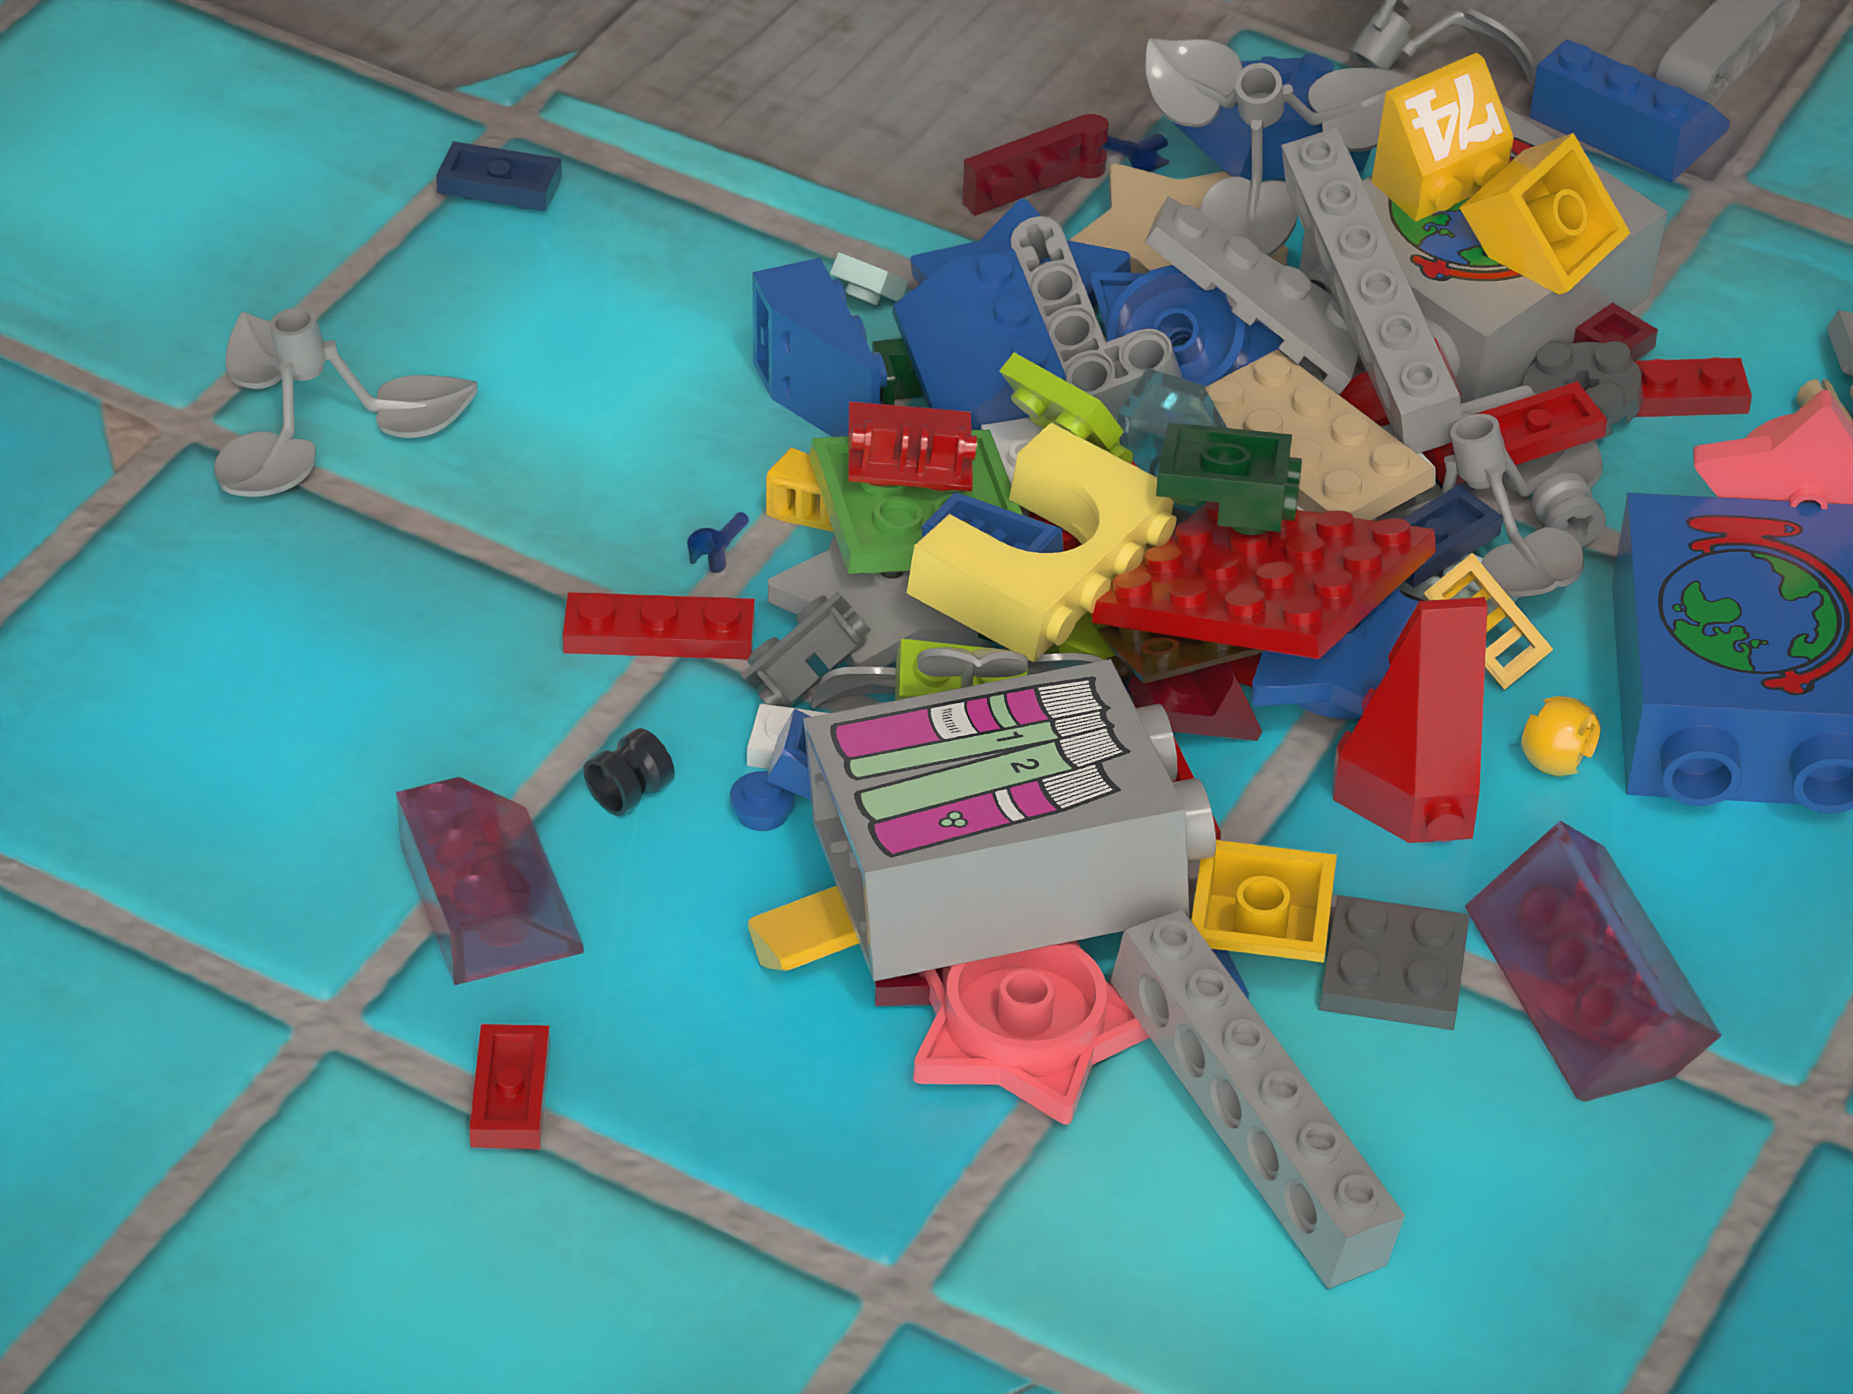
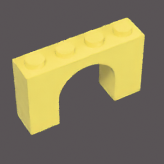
M1050 423L1018 452L1009 500L1067 530L1082 545L1059 553L1024 551L1009 546L949 514L914 545L906 593L1014 652L1024 654L1028 660L1035 662L1053 644L1057 646L1062 645L1071 634L1075 623L1087 611L1093 613L1096 601L1110 590L1111 582L1117 575L1133 571L1140 565L1143 555L1147 550L1156 546H1162L1168 542L1176 526V516L1172 515L1174 501L1168 497L1156 496L1157 477Z

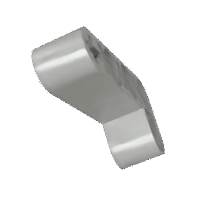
M1716 0L1668 49L1659 65L1656 79L1668 85L1679 87L1688 94L1700 98L1713 106L1790 25L1797 14L1801 0Z
M1044 216L1028 218L1021 222L1013 231L1011 246L1016 252L1067 377L1066 381L1102 401L1117 423L1173 401L1181 392L1183 378L1171 341L1166 334L1155 329H1143L1105 342L1063 230L1058 222ZM1045 258L1051 259V261L1040 265L1039 261Z

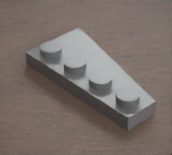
M1168 196L1156 213L1145 243L1204 290H1212L1216 286L1226 293L1227 300L1233 308L1232 312L1250 326L1255 321L1264 323L1284 339V342L1279 347L1282 352L1298 364L1304 357H1307L1328 374L1322 383L1340 395L1352 378L1359 352L1334 296L1310 282L1308 277L1300 270L1291 266H1284L1260 252L1256 245L1247 238L1230 234L1209 221L1197 208L1190 205H1182Z

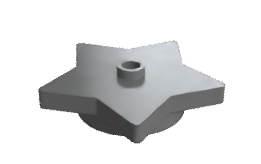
M835 533L827 551L768 579V602L796 615L814 599L823 595L829 599L837 591L851 606L842 616L847 618L855 611L871 629L862 637L865 644L845 660L848 667L896 666L897 648L901 638L994 648L978 638L977 631L907 594L910 571L848 574Z

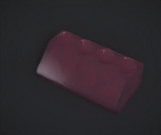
M1561 820L1465 905L1470 917L1577 1099L1586 1102L1672 1079L1722 1036L1605 846Z

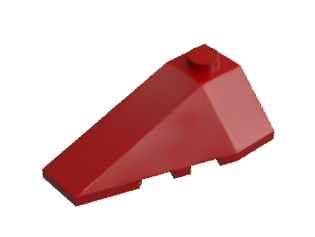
M1485 597L1418 602L1388 655L1390 667L1376 690H1368L1361 703L1363 710L1361 718L1353 732L1345 731L1336 748L1331 791L1333 800L1408 843L1473 839L1480 794L1488 608Z

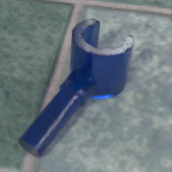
M1160 133L1152 134L1138 142L1125 141L1108 135L1107 142L1102 145L1104 149L1128 157L1131 166L1139 170L1153 172L1169 164V160L1162 158L1157 153V151L1168 146V140Z
M738 512L720 531L712 528H700L694 531L687 540L690 563L695 564L701 556L709 554V570L714 573H721L725 570L727 565L725 549L730 545V541L749 523L748 516L743 512Z

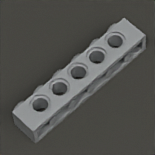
M1338 127L1281 145L1287 192L1396 438L1416 454L1452 443L1450 429L1456 421L1462 418L1459 392Z
M1179 910L1125 929L1110 982L1326 1287L1330 1289L1387 1266L1405 1214L1185 912Z

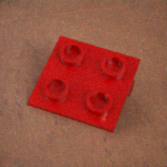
M849 401L848 481L863 482L874 486L899 485L930 488L935 491L958 490L972 492V460H975L977 436L971 435V412Z

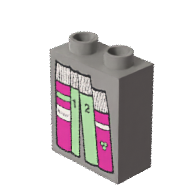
M1111 659L804 718L813 825L874 981L1120 932L1179 910H1183L1189 918L1188 862L1211 858L1214 856L1216 849L1215 827L1209 799L1202 782L1198 778L1172 782L1175 781L1177 776V755L1168 716L1161 704L1135 708Z

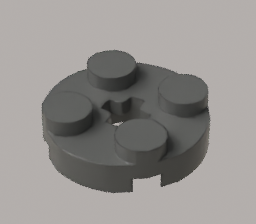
M1612 341L1605 344L1580 342L1568 345L1562 342L1548 343L1538 350L1536 354L1537 362L1528 369L1523 379L1522 386H1530L1533 392L1537 394L1578 381L1582 388H1588L1586 393L1607 418L1605 436L1612 434L1611 425L1619 422L1625 416L1627 417L1628 424L1638 414L1643 402L1640 369L1631 358L1629 347L1622 342Z

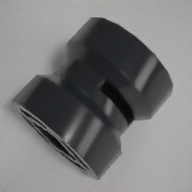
M643 728L631 731L619 740L616 750L613 752L605 750L587 760L583 767L587 787L594 799L607 812L616 816L624 815L636 807L641 800V795L645 792L656 793L672 783L675 777V768L667 749L654 734Z

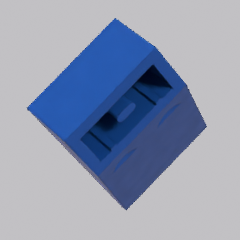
M821 258L752 272L753 364L770 397L831 437L848 436L849 401L882 404L880 401V388L887 386V372L881 354L879 352L872 353L867 344L866 331L862 319L859 315L852 316L847 308L846 295L841 281L838 278L832 280Z

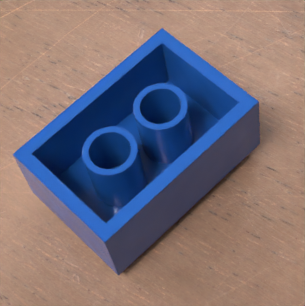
M1305 54L1301 58L1284 59L1265 56L1261 60L1240 61L1242 68L1255 63H1264L1274 67L1281 76L1282 86L1285 84L1291 85L1293 94L1312 112L1314 111L1310 107L1308 100L1310 87L1320 77L1335 71L1332 62L1316 54ZM1285 102L1281 117L1272 125L1263 128L1262 180L1284 179L1285 172L1281 145L1323 132V123L1310 125ZM1237 103L1232 109H1227L1220 105L1214 120L1205 126L1189 127L1172 121L1177 128L1231 177H1242L1251 181V125L1244 122L1240 117ZM1372 149L1360 152L1349 151L1358 173L1364 171Z

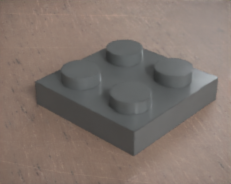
M1337 895L1320 1010L1454 1030L1470 914Z

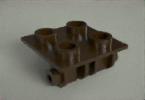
M1115 626L1096 629L1097 635L1115 653V656L1108 657L1107 660L1111 659L1120 679L1126 685L1130 683L1134 674L1145 684L1264 652V650Z

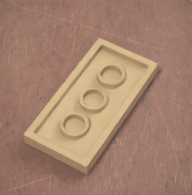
M1278 349L1183 398L1184 418L1193 425L1292 434L1290 457L1302 458L1297 506L1304 511L1324 513L1341 510L1351 513L1353 518L1373 520L1434 486V466Z

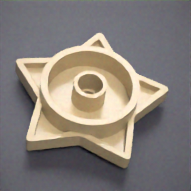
M1114 163L1110 166L1109 177L1110 209L1072 237L1070 241L1129 252L1131 273H1147L1160 267L1170 266L1172 264L1145 243L1156 213L1169 196L1182 205H1190L1200 210L1206 192L1220 180L1231 176L1226 171L1177 180ZM1283 245L1269 257L1287 266L1288 248Z

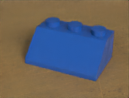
M1566 39L1537 64L1530 112L1531 119L1566 135L1574 133L1577 140L1670 183L1679 177L1729 130L1730 120L1710 103L1688 94L1679 87L1668 85L1639 72L1632 66L1624 65L1599 54L1583 44Z
M1014 249L958 255L893 304L892 314L928 408L971 412V430H981V425L1030 417L1011 400L1010 397L1015 391L999 372L1014 352L1066 381V374Z

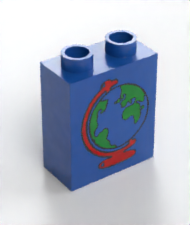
M1627 493L1612 581L1626 795L1672 797L1678 802L1692 806H1707L1729 800L1801 804L1810 810L1821 813H1839L1853 809V505L1827 503L1828 509H1821L1820 503L1800 502L1797 507H1790L1789 501Z

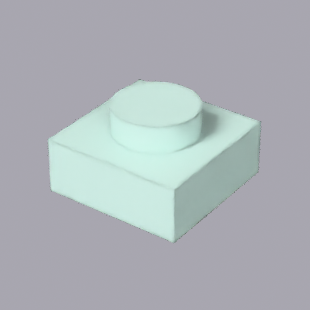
M838 252L830 274L849 282L845 293L874 305H878L881 295L895 301L900 300L909 282L895 274Z

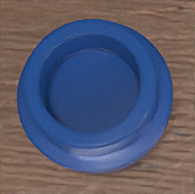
M768 771L751 772L740 777L733 784L730 791L732 810L738 816L739 821L752 830L769 831L780 827L785 823L795 806V793L766 782Z

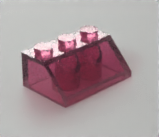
M462 777L396 792L400 846L454 986L584 953L583 942L525 806Z

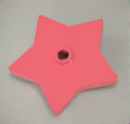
M1828 390L1820 391L1796 413L1767 421L1751 431L1743 439L1703 444L1693 448V460L1696 471L1719 498L1789 501L1790 507H1797L1800 502L1820 503L1821 509H1828L1827 503L1853 505V423L1847 419Z
M1078 940L942 967L943 984L935 969L918 972L920 977H926L930 985L929 1001L936 1013V1017L914 1061L913 1080L919 1084L1000 1085L1056 1121L1067 1125L1073 1120L1091 1066L1150 1038L1114 986L1105 981L1104 975L1097 963L1080 948Z

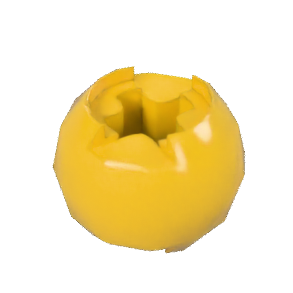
M1556 696L1544 699L1545 705L1539 715L1531 714L1528 718L1521 739L1522 750L1530 764L1542 773L1558 777L1576 774L1579 772L1576 768L1584 756L1591 758L1594 753L1601 731L1600 722L1592 708L1577 698Z

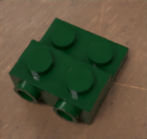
M1168 422L1158 470L1156 496L1168 497L1178 504L1187 506L1202 505L1207 501L1219 502L1217 526L1232 527L1233 530L1242 534L1259 535L1267 531L1281 532L1282 520L1295 522L1302 458L1290 457L1292 434Z

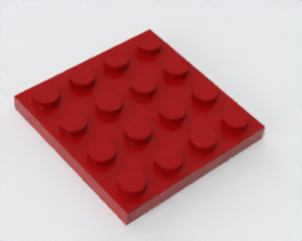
M1207 501L1205 505L1187 520L1176 526L1166 544L1147 550L1137 568L1133 571L1119 574L1113 579L1110 590L1095 603L1094 611L1091 613L1092 623L1320 659L1436 552L1434 529L1410 526L1409 522L1403 519L1390 518L1374 521L1353 518V515L1347 511L1335 510L1317 513L1296 508L1295 522L1282 520L1281 532L1267 531L1259 535H1247L1233 530L1232 527L1217 526L1219 502Z

